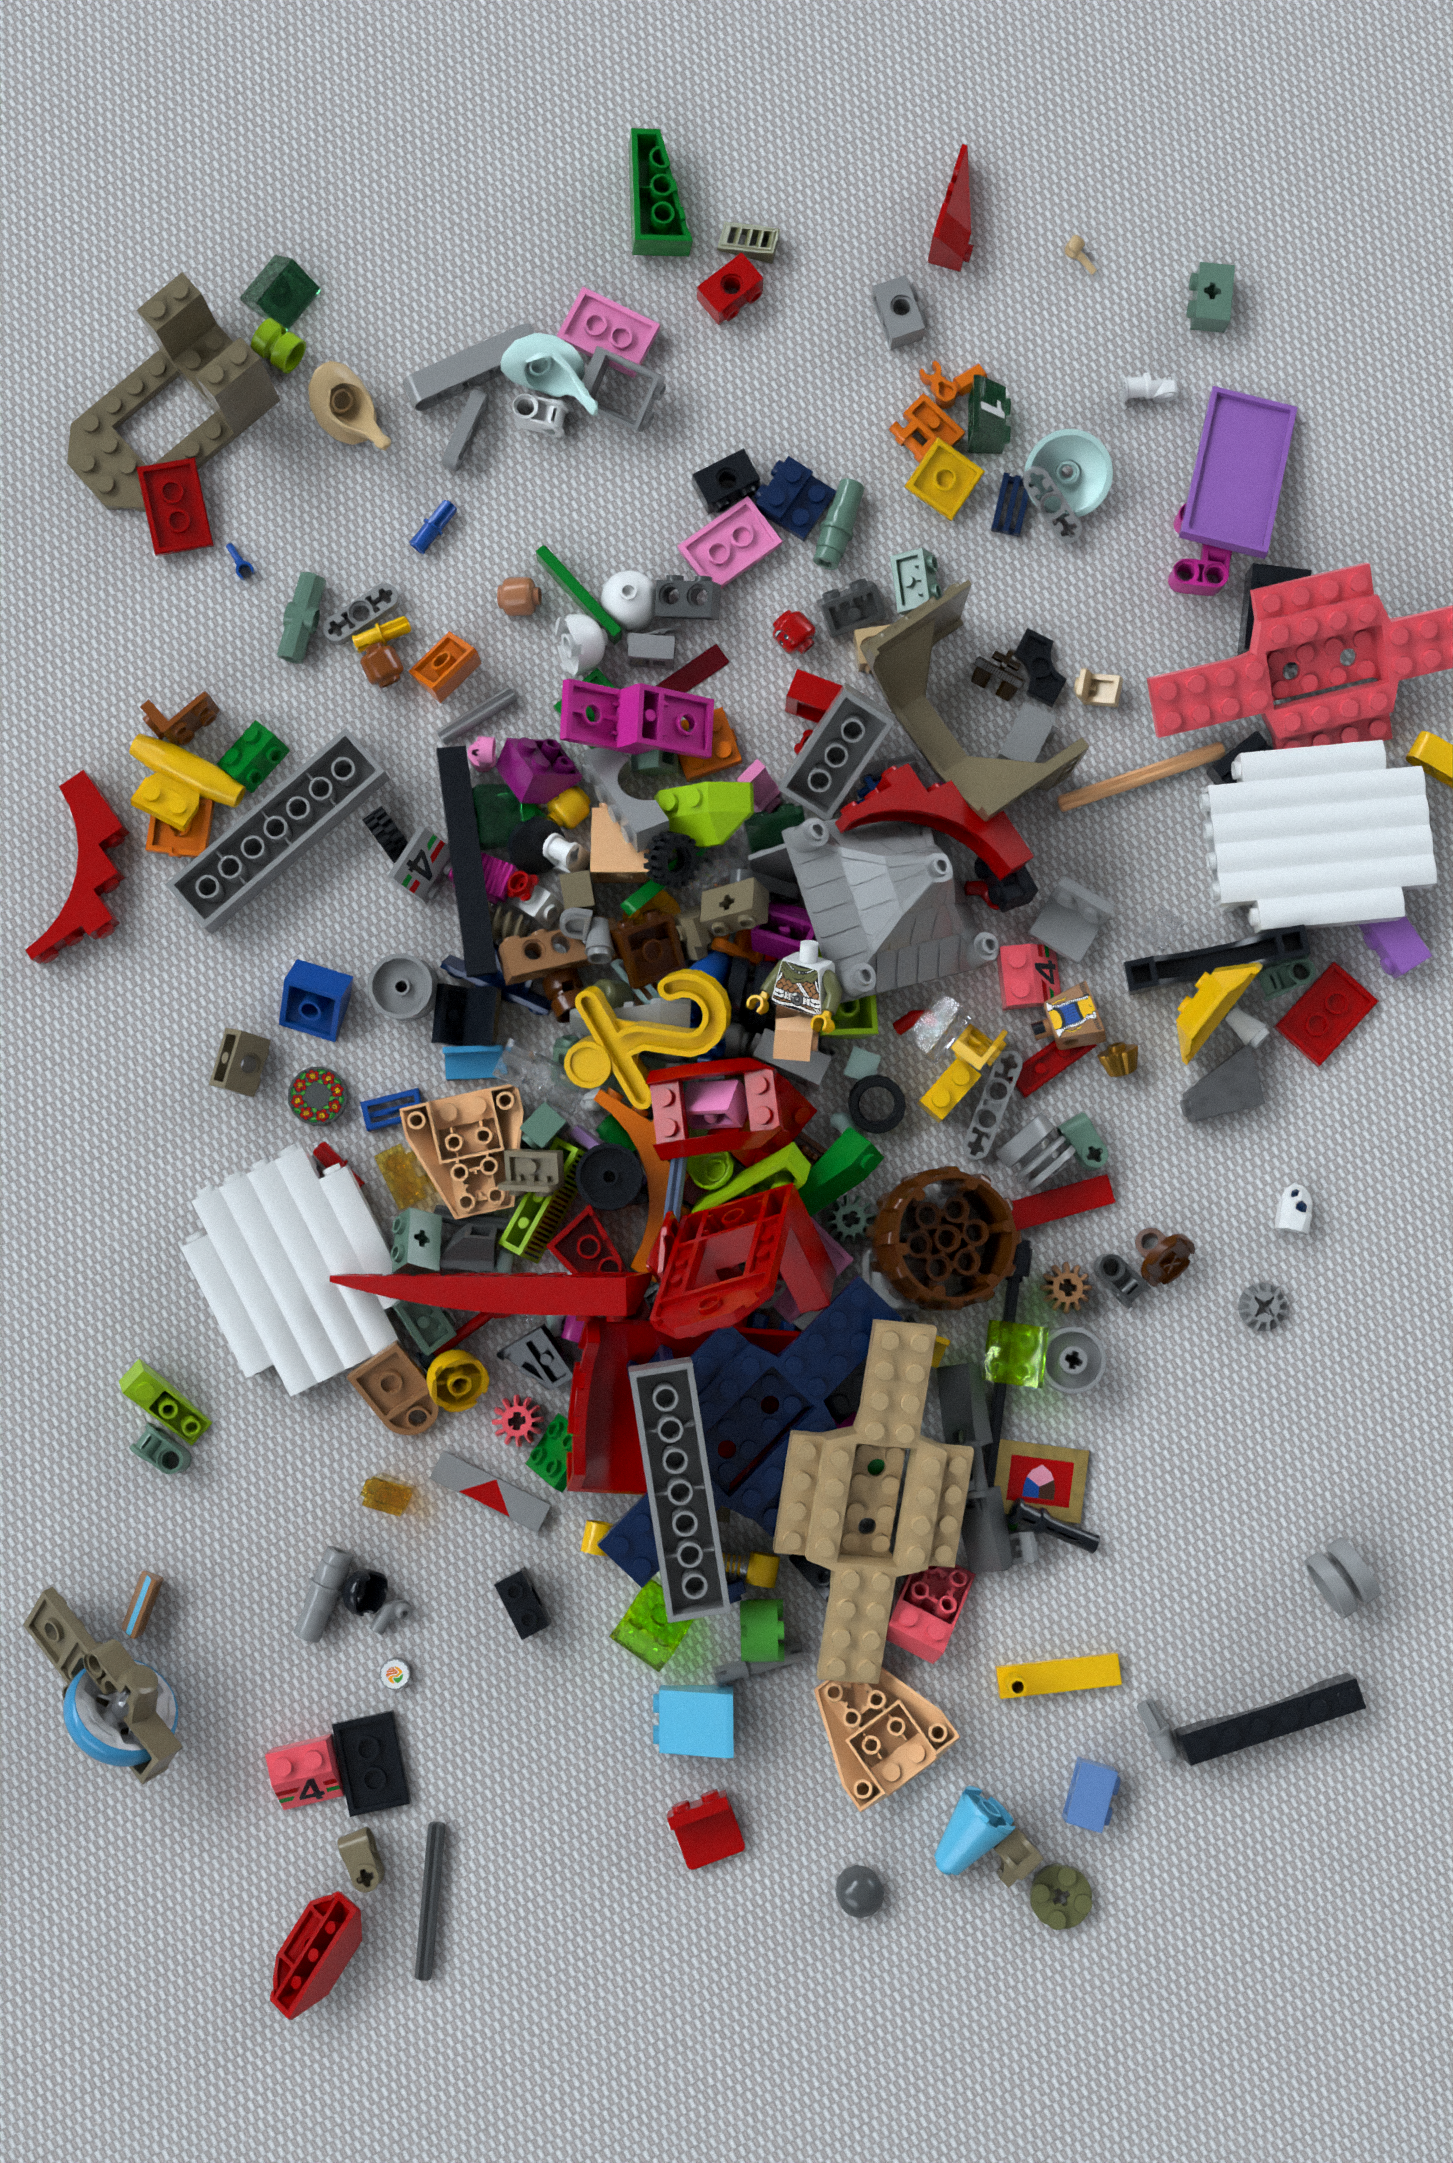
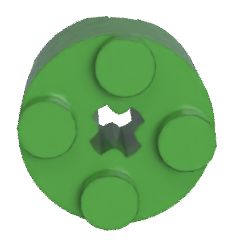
M783 1599L740 1600L741 1662H785L784 1643H778V1640H784V1621H778V1617H783Z

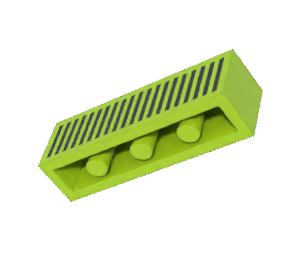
M557 1137L549 1150L563 1151L565 1187L555 1190L554 1195L548 1197H537L535 1192H527L498 1242L503 1247L536 1264L541 1260L547 1249L546 1245L552 1240L578 1192L575 1181L576 1167L585 1153Z

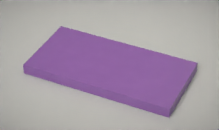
M1216 386L1212 387L1178 538L1265 559L1268 554L1297 412L1296 406Z

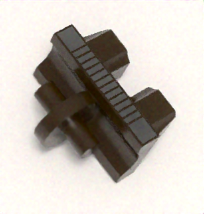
M1011 648L1006 655L998 651L994 652L992 659L1000 662V667L979 656L974 663L976 668L971 682L984 689L992 675L1001 679L1002 682L995 695L1006 701H1009L1018 689L1021 690L1026 681L1005 670L1009 667L1017 672L1021 666L1020 663L1012 659L1015 651Z

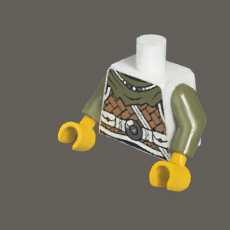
M813 940L801 941L800 952H795L777 963L760 987V995H752L747 999V1008L752 1010L756 1003L760 1001V1006L756 1012L760 1015L765 1014L769 1009L767 1000L770 997L772 998L771 1003L813 1015L814 1017L810 1023L812 1030L820 1032L821 1026L824 1023L822 1031L827 1034L831 1033L835 1028L831 1016H835L843 995V989L835 973L834 963L818 957V942Z

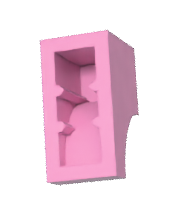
M758 759L736 779V782L753 783L754 811L760 817L766 812L772 814L782 803L780 800L782 792L778 790L777 784L768 774L766 767Z

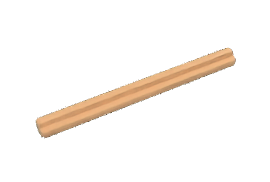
M1216 742L1058 796V807L1061 812H1065L1221 759L1225 756L1224 746L1221 742Z

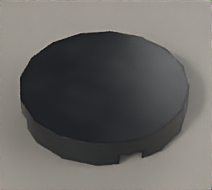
M533 816L525 822L521 821L512 830L507 842V851L511 862L519 870L527 874L539 875L547 873L555 867L543 855L545 840L555 832L564 838L565 835L560 826L549 818Z

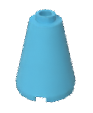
M967 1786L963 1790L935 1851V1864L946 1875H959L1015 1830V1826H1011L1014 1820L1008 1811L992 1796L988 1800L980 1796L983 1790L977 1787Z

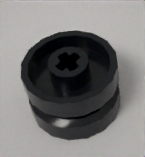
M734 955L727 990L731 1004L732 1022H739L742 1019L744 1005H746L747 999L750 996L760 995L761 991L759 989L775 967L776 962L760 960L756 966L755 977H749L750 959ZM769 997L767 1001L769 1003V1009H771L772 998ZM759 1001L752 1010L749 1009L748 1022L750 1025L765 1027L767 1012L762 1015L756 1012L760 1006Z
M603 1143L593 1146L583 1154L576 1167L575 1181L579 1193L587 1203L600 1210L617 1211L627 1208L638 1198L643 1189L644 1173L641 1163L631 1150L620 1144ZM608 1171H612L615 1174V1180L611 1183L604 1180V1176L607 1175Z

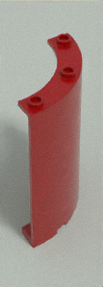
M595 1317V1321L584 1322L578 1344L579 1349H583L581 1362H575L569 1401L567 1434H573L572 1452H567L566 1454L567 1491L644 1495L647 1492L632 1389L626 1364L629 1360L639 1364H647L661 1344L672 1348L674 1359L689 1357L715 1329L706 1331L698 1337L689 1336L678 1340L655 1330L651 1321L625 1319L622 1322H607L606 1318ZM735 1327L748 1341L775 1354L779 1353L801 1333L800 1331ZM767 1396L761 1402V1409L766 1413L775 1412L779 1406L777 1398L773 1396ZM790 1422L730 1483V1490L789 1430ZM729 1440L721 1442L718 1446V1453L725 1458L731 1457L736 1450L735 1444Z

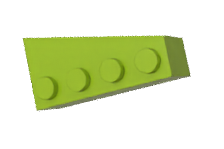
M792 1142L730 1178L723 1187L709 1190L697 1197L691 1213L793 1182L798 1190L806 1183L811 1164L796 1144Z

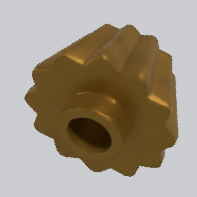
M1116 1042L1108 1045L1105 1051H1101L1097 1055V1058L1110 1077L1124 1076L1137 1070L1138 1045Z

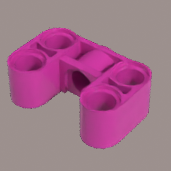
M1186 503L1180 508L1173 522L1174 529L1178 534ZM1202 544L1200 560L1186 558L1179 560L1174 565L1168 577L1170 588L1175 592L1203 596L1218 594L1228 581L1232 551ZM1177 572H1186L1190 580L1180 579ZM1207 575H1215L1219 583H1211L1208 581Z

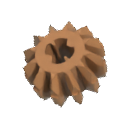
M1063 1262L1062 1272L1057 1265L1051 1266L1054 1277L1048 1273L1043 1274L1042 1277L1050 1283L1049 1285H1040V1290H1049L1050 1294L1044 1296L1043 1301L1049 1302L1054 1299L1051 1306L1053 1311H1056L1062 1303L1063 1313L1068 1314L1070 1312V1303L1076 1311L1081 1310V1305L1078 1299L1082 1302H1089L1090 1298L1082 1294V1292L1092 1290V1286L1083 1285L1082 1283L1089 1278L1088 1273L1077 1276L1081 1266L1075 1265L1070 1272L1069 1262ZM1064 1279L1067 1280L1068 1285L1073 1287L1072 1291L1067 1292L1069 1296H1065V1292L1059 1290V1285L1064 1284Z

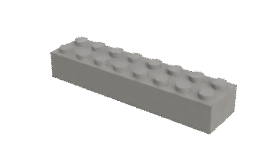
M345 728L165 885L202 927L213 934L390 780V778L378 762Z
M691 1357L629 1366V1377L668 1623L731 1613Z

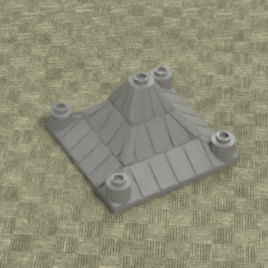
M809 818L800 825L786 828L781 832L817 942L819 943L822 958L832 961L835 965V973L843 989V995L839 1004L983 968L990 965V961L998 956L1000 948L997 939L988 932L979 934L976 929V923L971 908L968 905V899L963 884L960 881V875L945 833L928 826L905 821H881L861 825L841 834L835 825L838 819L822 821L818 818Z

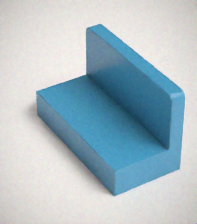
M482 1045L442 1047L443 1054L445 1055L447 1081L507 1078L506 1049L503 1045H495L493 1047Z

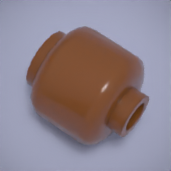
M381 642L365 648L367 654L361 658L360 664L370 684L384 688L401 680L399 675L402 674L404 667L393 646H383Z

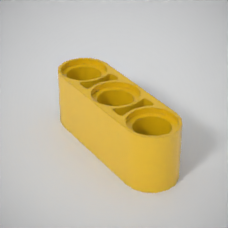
M1421 731L1406 755V761L1413 766H1422L1426 774L1453 788V745L1433 733Z

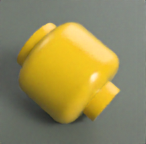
M574 785L547 803V808L550 812L547 817L560 827L574 829L590 813L589 803L591 801L582 789Z

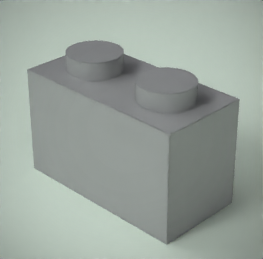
M1024 702L997 759L1041 763L1045 754L1040 752L1044 742L1051 743L1058 729L1053 726L1057 717Z

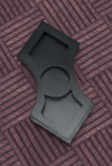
M1027 628L1013 656L1022 662L1028 672L1029 688L1026 695L1053 707L1067 679L1058 673L1053 666L1051 649L1054 641Z

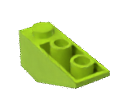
M140 1358L119 1380L124 1395L191 1446L212 1424V1421L172 1384Z

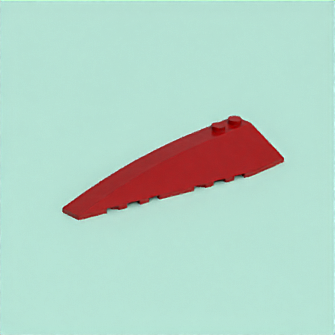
M506 1272L456 1273L441 1276V1273L416 1274L415 1276H412L410 1273L386 1274V1276H383V1274L331 1275L330 1282L389 1298L444 1308L502 1314L576 1316V1321H595V1316H606L607 1322L625 1321V1316L636 1313L652 1279V1272L572 1273V1275H567V1272L542 1273V1275H538L536 1272L513 1274Z

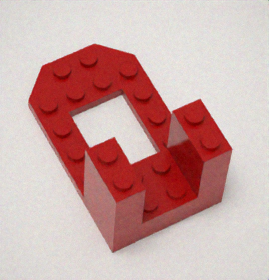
M794 1182L682 1216L649 1318L655 1330L679 1340L689 1336L698 1337L706 1331L717 1328L726 1329L731 1326L745 1328L749 1314L773 1296L779 1270L801 1314L809 1311L817 1312L826 1306H830L836 1270ZM746 1262L744 1272L742 1273L739 1264Z

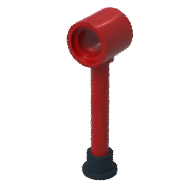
M480 1312L456 1330V1336L429 1356L424 1355L423 1352H417L415 1355L428 1372V1368L436 1357L454 1348L492 1318H509L514 1314Z

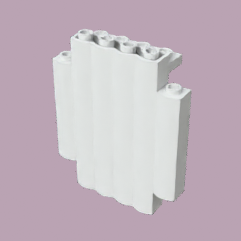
M1383 740L1239 753L1231 764L1232 778L1234 780L1237 779V783L1208 785L1202 791L1203 794L1199 796L1200 810L1205 812L1206 823L1203 824L1204 841H1208L1210 852L1206 854V865L1208 871L1212 870L1213 882H1210L1209 886L1211 900H1215L1216 908H1221L1222 912L1234 911L1243 905H1252V908L1249 909V923L1251 926H1254L1255 934L1267 933L1302 924L1305 925V929L1398 921L1405 917L1402 891L1425 889L1437 884V868L1433 855V837L1429 824V806L1426 798L1422 766L1386 769V752Z
M295 1144L279 1151L281 1157L272 1162L266 1157L252 1164L253 1171L243 1176L238 1171L223 1178L226 1184L217 1189L211 1184L197 1191L198 1198L191 1202L207 1234L204 1235L202 1230L186 1237L187 1244L180 1247L246 1378L275 1365L290 1397L376 1355L394 1341L398 1340L400 1343L402 1340L387 1310L399 1299L368 1293L330 1282V1276L338 1274H383V1276L394 1274L392 1273L393 1261L390 1258L391 1249L349 1165L341 1168L339 1163L324 1169L322 1171L324 1176L320 1177L316 1166L319 1164L314 1154L309 1155L305 1145L297 1149Z

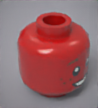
M787 610L772 625L775 628L773 630V638L787 654H795L798 651L804 654L815 643L812 638L816 633V628L801 611L791 612Z

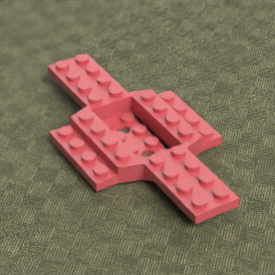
M1369 563L1357 564L1252 589L1250 594L1254 624L1249 651L1233 658L1148 677L1147 684L1155 733L1158 738L1260 714L1271 734L1273 750L1390 740L1393 738L1389 713L1394 710L1398 682L1453 668V605L1409 616L1389 618L1379 596L1374 594ZM1352 649L1355 653V659L1352 664L1344 666L1340 662V655L1344 650ZM1290 662L1296 663L1298 666L1297 675L1292 679H1286L1283 676L1284 666ZM1371 677L1377 680L1277 705L1273 704L1275 700Z

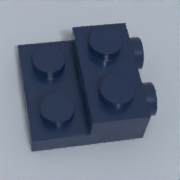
M788 456L784 462L779 460L775 464L770 474L773 476V479L768 486L763 483L757 490L754 498L757 500L756 507L763 516L804 542L834 499L836 491L812 476L813 471Z

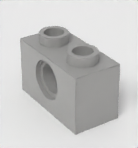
M906 275L874 285L871 299L890 350L923 340L925 328L928 326L924 311L918 310L916 304L918 296L915 286L913 284L909 285ZM904 309L907 314L898 315L894 310Z

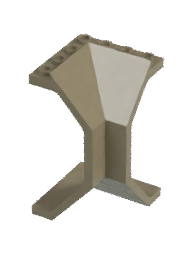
M968 579L961 585L959 582H955L943 592L944 596L938 600L934 596L860 645V648L891 712L896 715L897 721L939 780L944 784L952 780L968 806L981 819L987 822L1033 789L1048 792L1070 777L1087 752L1089 745L1081 737L1045 763L966 755L928 702L926 691L933 646L964 624L960 618L972 585Z

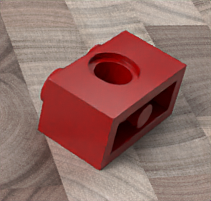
M741 252L697 286V300L715 322L720 325L725 320L730 321L735 318L740 312V308L748 302L752 304L760 298L763 291L764 278ZM736 288L738 292L736 294H728L725 290Z

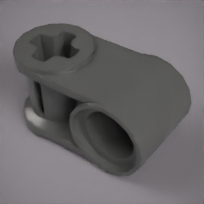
M1102 1254L1094 1261L1093 1269L1096 1276L1127 1309L1132 1307V1302L1143 1291L1148 1292L1151 1289L1149 1284L1119 1255ZM1108 1259H1112L1116 1264V1270L1111 1276L1106 1275L1103 1271V1264Z

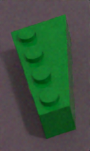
M631 128L628 154L632 255L689 257L693 240L687 228L684 209L680 204L677 193L678 188L671 173L670 161L661 130Z

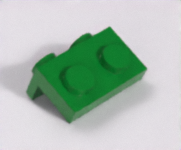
M255 720L217 762V765L241 785L245 786L248 792L253 793L290 750L271 731Z

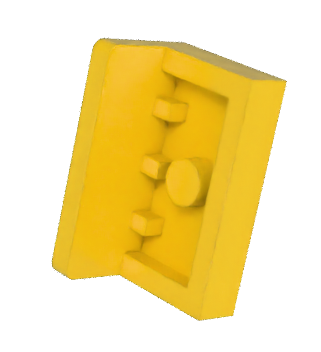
M969 1024L952 1045L951 1049L955 1051V1056L960 1061L966 1064L970 1063L980 1070L985 1063L991 1066L1007 1045L1003 1039L1008 1032L1003 1029L996 1039L992 1041L972 1024Z

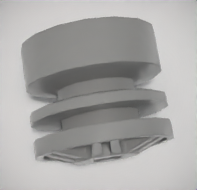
M1042 1112L995 1153L1008 1168L1019 1162L1024 1165L1016 1176L1019 1181L1028 1173L1034 1176L1025 1184L1029 1192L1040 1185L1046 1184L1067 1165L1069 1159L1076 1151L1072 1145L1068 1146L1061 1153L1057 1150L1066 1140L1064 1136L1058 1137L1052 1142L1047 1139L1055 1126Z

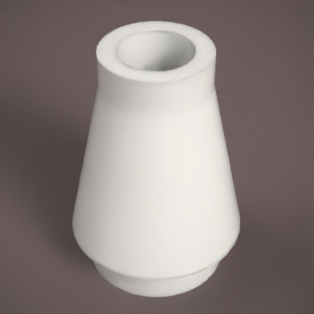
M1238 1007L1234 1008L1225 1018L1245 1046L1250 1045L1253 1050L1260 1046L1270 1035V1032L1266 1029L1267 1025L1243 1012Z

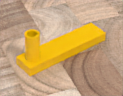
M1116 1652L995 1666L1000 1699L1122 1685L1119 1659Z

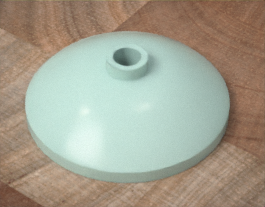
M1072 428L1057 430L1043 437L1031 450L1024 470L1025 473L1032 466L1045 468L1077 518L1090 513L1102 503L1109 492L1113 478L1112 461L1102 442L1086 431ZM1070 466L1073 469L1072 474L1067 477L1063 476L1062 469ZM1032 473L1030 475L1031 482L1028 484L1030 486L1035 484L1041 494L1036 495L1037 499H1040L1045 492L1053 490L1051 485L1047 489L1043 486L1041 479L1044 477L1043 474L1037 476L1035 473ZM1051 496L1045 500L1044 509L1047 512L1054 513L1060 509L1061 501L1058 497ZM1065 510L1058 518L1065 519L1064 515L1069 514L1068 510Z

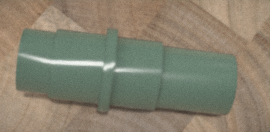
M849 478L840 480L832 506L829 507L825 521L820 524L819 529L821 533L816 544L813 562L824 569L835 570L838 568L848 541H851L853 538L852 529L865 487L860 482Z

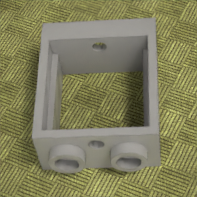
M597 346L582 381L593 399L596 397L610 360L653 380L636 420L598 403L599 414L635 431L643 432L644 428L648 429L653 421L655 412L652 409L655 401H660L665 392L666 384L663 383L665 376L603 347ZM575 398V401H574V402H576V403L582 405V404Z
M765 1028L762 1035L756 1033L749 1052L753 1054L752 1059L775 1068L778 1074L815 1091L818 1090L832 1057L818 1051H811L810 1062L773 1059L775 1032Z

